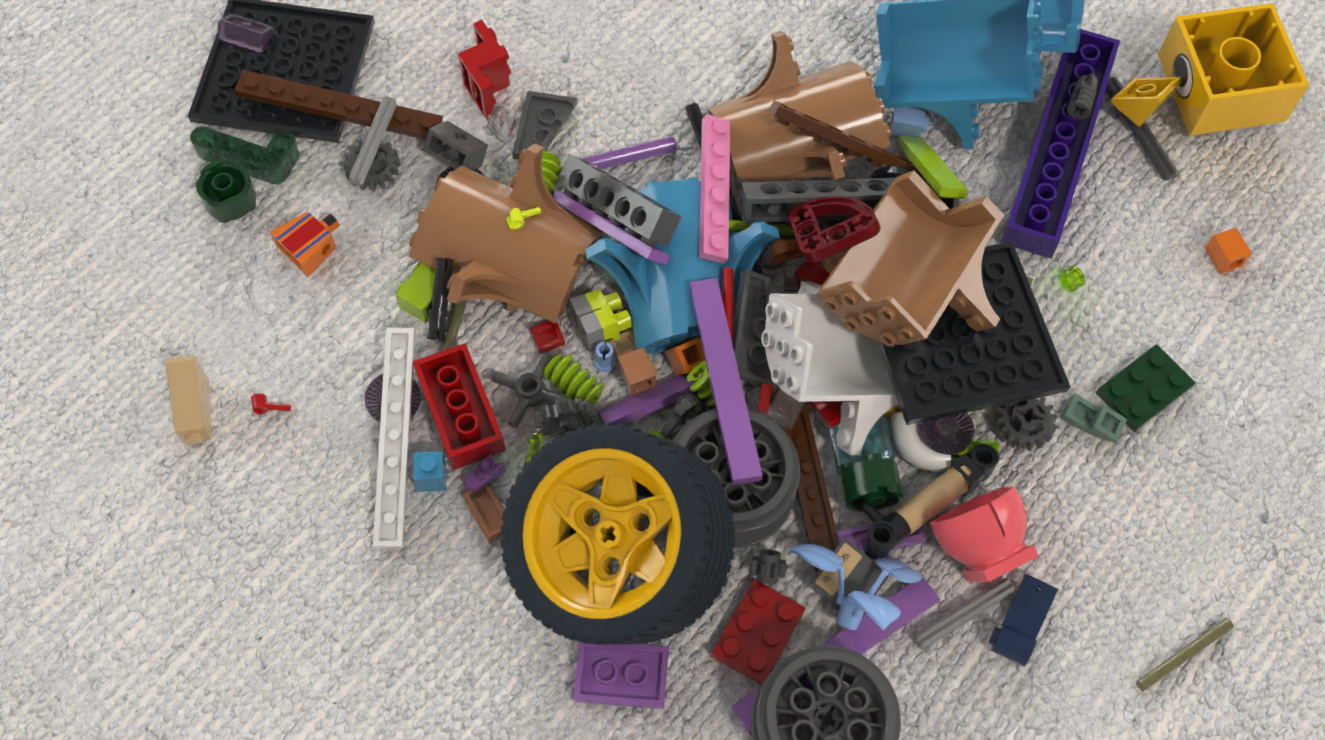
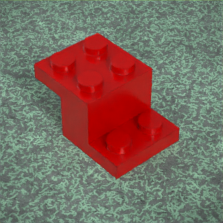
M483 20L473 23L476 46L458 53L463 85L485 119L488 120L495 116L494 105H496V100L493 94L510 86L509 75L511 70L507 64L509 54L505 46L498 44L494 30L491 27L488 28Z

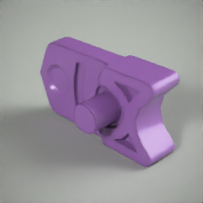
M490 454L464 480L469 490L479 492L491 481L496 480L502 475L506 468L504 463H495L492 454Z

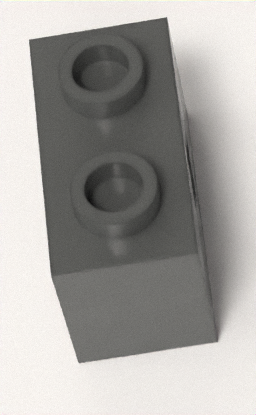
M445 121L429 128L423 151L453 169L464 166L474 171L482 167L488 144L451 122Z

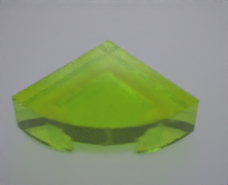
M538 432L532 434L529 441L530 453L528 457H525L524 465L532 460L531 457L536 452L541 451L544 434Z

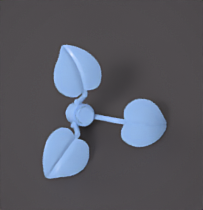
M815 544L798 545L789 551V553L797 554L821 570L838 572L839 587L836 603L841 606L835 621L840 626L850 630L858 629L864 612L882 630H885L893 621L900 617L901 611L896 605L883 597L874 595L886 576L892 575L897 580L906 583H916L923 578V574L912 569L908 564L890 556L877 558L876 564L884 570L869 592L866 594L861 591H853L849 593L848 597H844V568L841 566L844 560L839 555L823 546Z

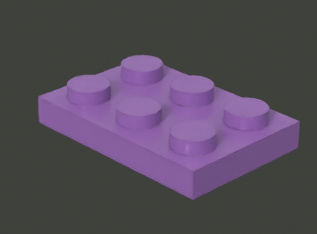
M579 642L573 701L578 703L664 709L669 647L638 644L597 645Z

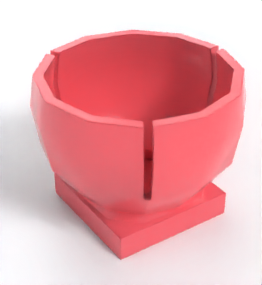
M1013 486L999 488L977 496L942 513L930 522L934 537L944 552L967 566L966 569L962 570L965 580L969 582H990L1039 557L1034 545L1027 546L1024 543L1028 517L1023 499Z

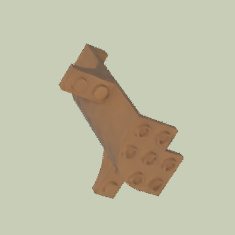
M782 31L771 34V62L760 83L749 93L737 99L707 108L709 115L730 121V165L736 184L741 177L749 182L791 181L808 177H828L836 180L845 177L843 168L846 167L845 161L857 158L845 152V147L839 144L832 147L822 142V137L813 133L812 137L798 131L799 126L792 123L789 126H785L775 121V116L769 110L774 100L880 148L890 147L888 138H891V131L888 124L884 123L882 116L885 113V107L882 99H877L869 71L867 69L863 70L861 66L852 61H848L798 78L797 76L801 73L797 61H793L791 51H794L792 39Z
M535 143L527 149H523L518 159V164H521L519 172L514 174L510 187L464 166L450 171L445 178L440 177L437 181L435 193L426 209L422 208L417 216L419 226L409 242V246L412 247L409 257L435 269L437 257L454 259L452 276L447 284V289L450 290L447 300L455 304L468 299L501 301L525 309L553 323H556L564 314L580 268L588 261L586 248L596 244V241L602 238L604 232L591 223L568 213L553 199L546 187L542 173V157L545 147ZM540 207L541 213L524 219L525 224L523 227L514 230L509 228L506 218L510 216V211L513 208L527 211Z
M913 170L896 177L881 201L874 208L873 211L881 226L880 232L875 237L820 261L831 274L816 296L829 311H832L843 321L842 323L845 328L853 332L857 331L887 346L909 344L927 339L948 304L976 332L994 328L1000 318L992 309L985 294L981 266L985 247L1004 214L987 196L949 209Z

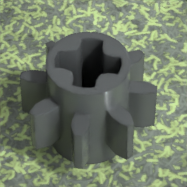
M762 549L759 551V557L752 556L751 574H756V580L760 583L776 584L778 583V577H785L786 560L781 559V553L776 550Z

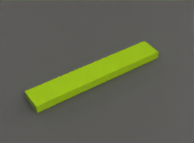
M898 135L896 144L940 197L966 198L968 189L922 137Z

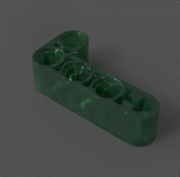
M198 127L190 135V141L200 159L210 163L221 159L228 160L231 163L238 162L246 168L250 177L270 184H281L284 182L300 156L294 135L285 130L275 133L267 147L208 127Z

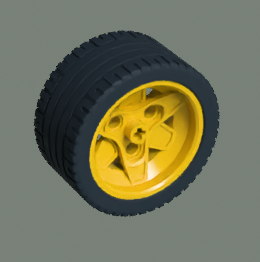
M594 424L588 427L583 426L576 428V431L570 430L565 432L564 436H558L552 439L551 443L545 444L540 452H536L531 457L532 460L524 465L522 473H519L516 477V483L512 485L509 491L510 496L506 499L505 503L506 510L502 515V520L504 521L503 525H501L500 534H502V539H500L501 548H503L502 559L506 564L504 568L506 575L510 577L511 587L515 588V594L519 600H522V605L525 609L530 611L537 621H541L544 627L552 629V632L564 635V638L597 645L656 642L672 637L673 634L684 631L685 627L693 625L696 619H700L705 614L706 609L711 608L714 604V599L719 597L722 592L720 589L722 586H725L728 579L726 578L727 573H730L732 567L730 565L731 560L734 559L733 546H735L736 538L734 537L735 524L732 521L734 519L733 512L729 508L730 502L728 497L725 496L726 492L723 486L718 483L719 479L711 472V468L703 463V460L697 455L692 454V451L675 442L624 425ZM635 481L645 486L654 496L639 500ZM603 482L600 499L586 493L592 487ZM598 511L600 520L597 525H594L592 517ZM647 515L649 517L650 524L649 527L645 531H643V529L641 528V521L643 517ZM667 526L668 539L664 554L654 539ZM572 527L576 533L570 536V528ZM615 559L619 561L620 565L616 574L613 573L611 568L612 562ZM589 569V584L582 579L577 571ZM631 574L646 581L633 590L621 593L626 579Z

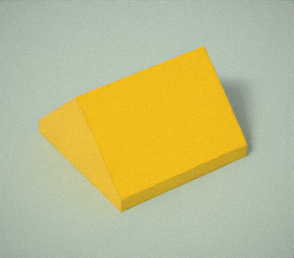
M1181 77L1134 78L1111 99L1112 105L1140 127L1176 90L1181 83Z

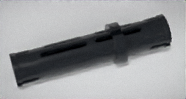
M437 257L431 308H428L430 321L427 339L444 341L446 317H449L450 311L447 310V297L450 291L447 289V284L452 276L454 259Z

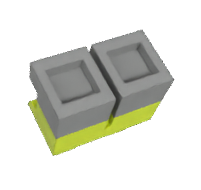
M598 289L569 299L572 317L582 333L590 352L594 351L600 342L607 339L621 340L619 332L632 327L631 318L627 310L613 314V312L623 309L617 292L604 296L601 290Z

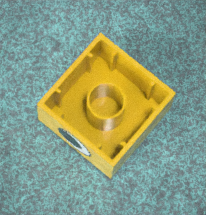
M1274 3L1176 16L1158 52V57L1166 77H1181V83L1173 92L1189 136L1286 122L1309 87L1308 80Z

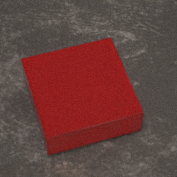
M546 321L530 327V332L540 354L565 345L564 337L557 322Z
M762 383L757 412L768 417L772 384Z

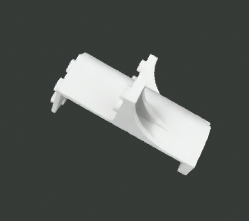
M801 281L798 294L770 293L769 303L765 309L766 325L761 340L766 350L772 381L782 391L799 402L843 401L839 430L836 434V446L850 455H861L864 441L873 425L884 413L899 404L878 342L857 331L853 332L844 327L843 321L832 311H829L816 296L822 285L811 281Z

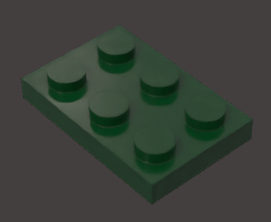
M1156 344L1099 387L1096 394L1112 410L1128 419L1126 425L1135 433L1193 388L1196 382Z

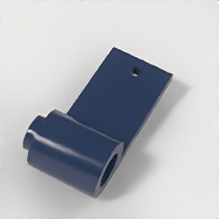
M1025 573L1001 627L995 626L990 635L988 643L992 644L991 651L1025 667L1035 648L1036 638L1058 589Z

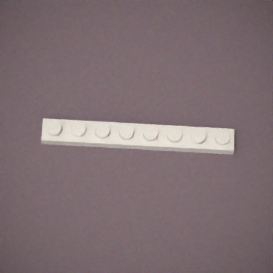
M386 328L373 531L374 549H403L415 350L414 328Z

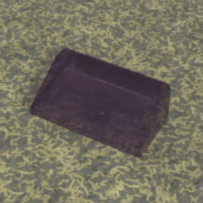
M232 13L218 21L217 36L219 39L258 52H262L275 33V28Z

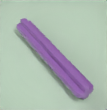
M671 136L581 159L603 169L676 151L677 144L675 138Z

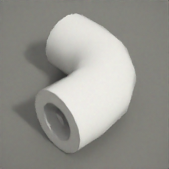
M902 412L891 414L890 427L895 448L902 458L919 469L931 472H946L950 467L951 454L949 451L948 454H944V444L943 454L939 453L940 446L938 452L934 451L936 446L934 449H931L930 446L925 444L928 442H924L923 438H921L919 423L906 425Z

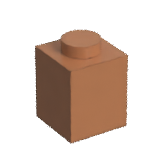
M644 347L637 350L629 349L623 352L621 356H618V369L630 396L656 387V374Z

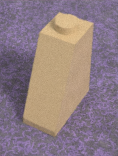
M195 355L166 359L176 434L182 443L191 445L199 444L204 440H211L208 377Z

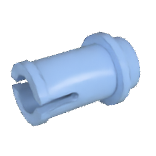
M601 342L595 349L594 364L598 370L607 372L615 367L616 358L613 355V346L607 342L606 348H604V342Z

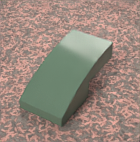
M1076 393L1070 396L1060 419L1070 425L1112 443L1118 441L1128 420L1106 405L1098 408Z

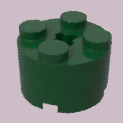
M221 159L209 163L201 170V176L198 181L196 180V190L206 211L221 223H227L231 220L239 219L255 209L256 191L246 168L238 162L231 163L228 160Z
M873 453L865 456L863 461L856 463L847 462L840 465V477L847 509L862 512L861 506L866 502H870L877 510H881L897 504L899 497L903 498L897 463L894 460L883 459L882 454Z

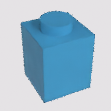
M443 451L414 453V482L418 492L447 491V464Z

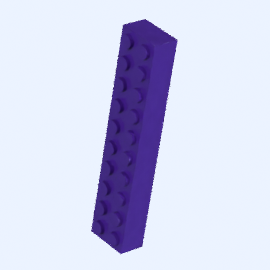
M1080 29V41L1077 51L1075 53L1062 52L1000 243L1012 241L1016 248L1052 259L1063 232L1120 40ZM1094 74L1098 82L1090 116L1086 119L1071 117L1067 112V107L1073 88L1076 86L1080 76Z

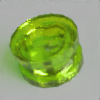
M1071 265L1067 270H1062L1059 273L1062 286L1069 292H1074L1077 290V287L1080 288L1085 285V277L1082 271L1075 265Z

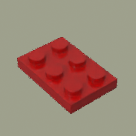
M754 579L714 647L711 657L762 685L772 671L806 608Z

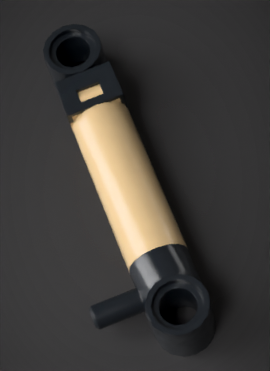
M986 443L974 446L969 456L966 453L951 463L949 469L885 518L870 502L864 503L861 510L873 522L869 526L862 544L865 553L873 559L887 557L895 546L962 495L965 497L975 490L981 481L989 479L999 461L997 450ZM874 537L883 539L885 543L878 542Z

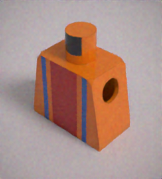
M306 212L270 233L275 245L309 277L335 250L336 245L331 233L340 224L332 214L318 221L311 213Z

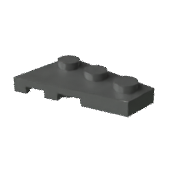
M527 91L512 152L513 159L518 160L523 149H527L535 143L545 147L544 151L546 152L578 104L577 98Z

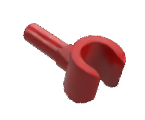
M254 394L251 396L252 408L256 414L261 415L268 412V410L291 412L292 405L267 403V396L265 394Z

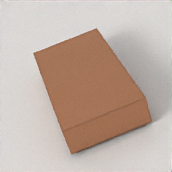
M488 484L479 492L468 490L462 493L463 499L488 543L490 544L501 538V525H503L504 521L502 520V515L505 510L491 486Z

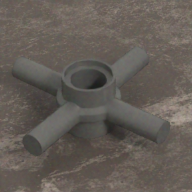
M544 352L534 373L522 374L518 379L497 371L493 373L491 381L516 390V395L519 399L507 423L509 426L518 428L528 407L539 406L543 401L555 404L554 401L558 399H569L546 390L542 379L545 368L554 358L551 354ZM531 387L536 388L533 392H525L527 389Z

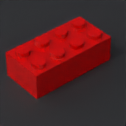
M466 343L413 361L418 381L452 470L483 460L490 454L494 456L506 451L503 435Z

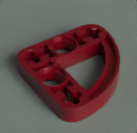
M831 196L811 200L794 207L789 213V220L805 260L809 263L820 262L875 237L881 229L880 223L871 207L851 197ZM829 214L854 216L821 231L816 218ZM814 230L812 233L803 236L805 233ZM846 235L845 237L839 240H835L839 236ZM816 244V248L812 249L811 246Z

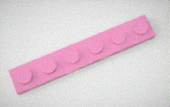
M706 114L702 119L699 258L724 264L728 260L730 121Z

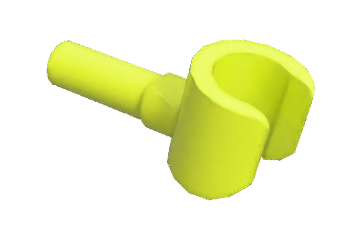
M536 207L527 211H520L519 208H513L510 211V216L506 218L509 228L514 230L523 227L525 224L524 219L540 214L541 209Z

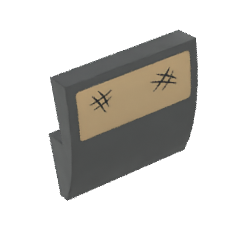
M844 537L834 550V553L844 560L841 565L844 568V597H848L849 593L853 591H861L867 594L883 570ZM820 569L809 583V586L832 603L830 606L839 611L841 605L836 603L839 574L837 571L830 572ZM888 576L884 578V580L882 581L874 595L877 594V592L889 578Z

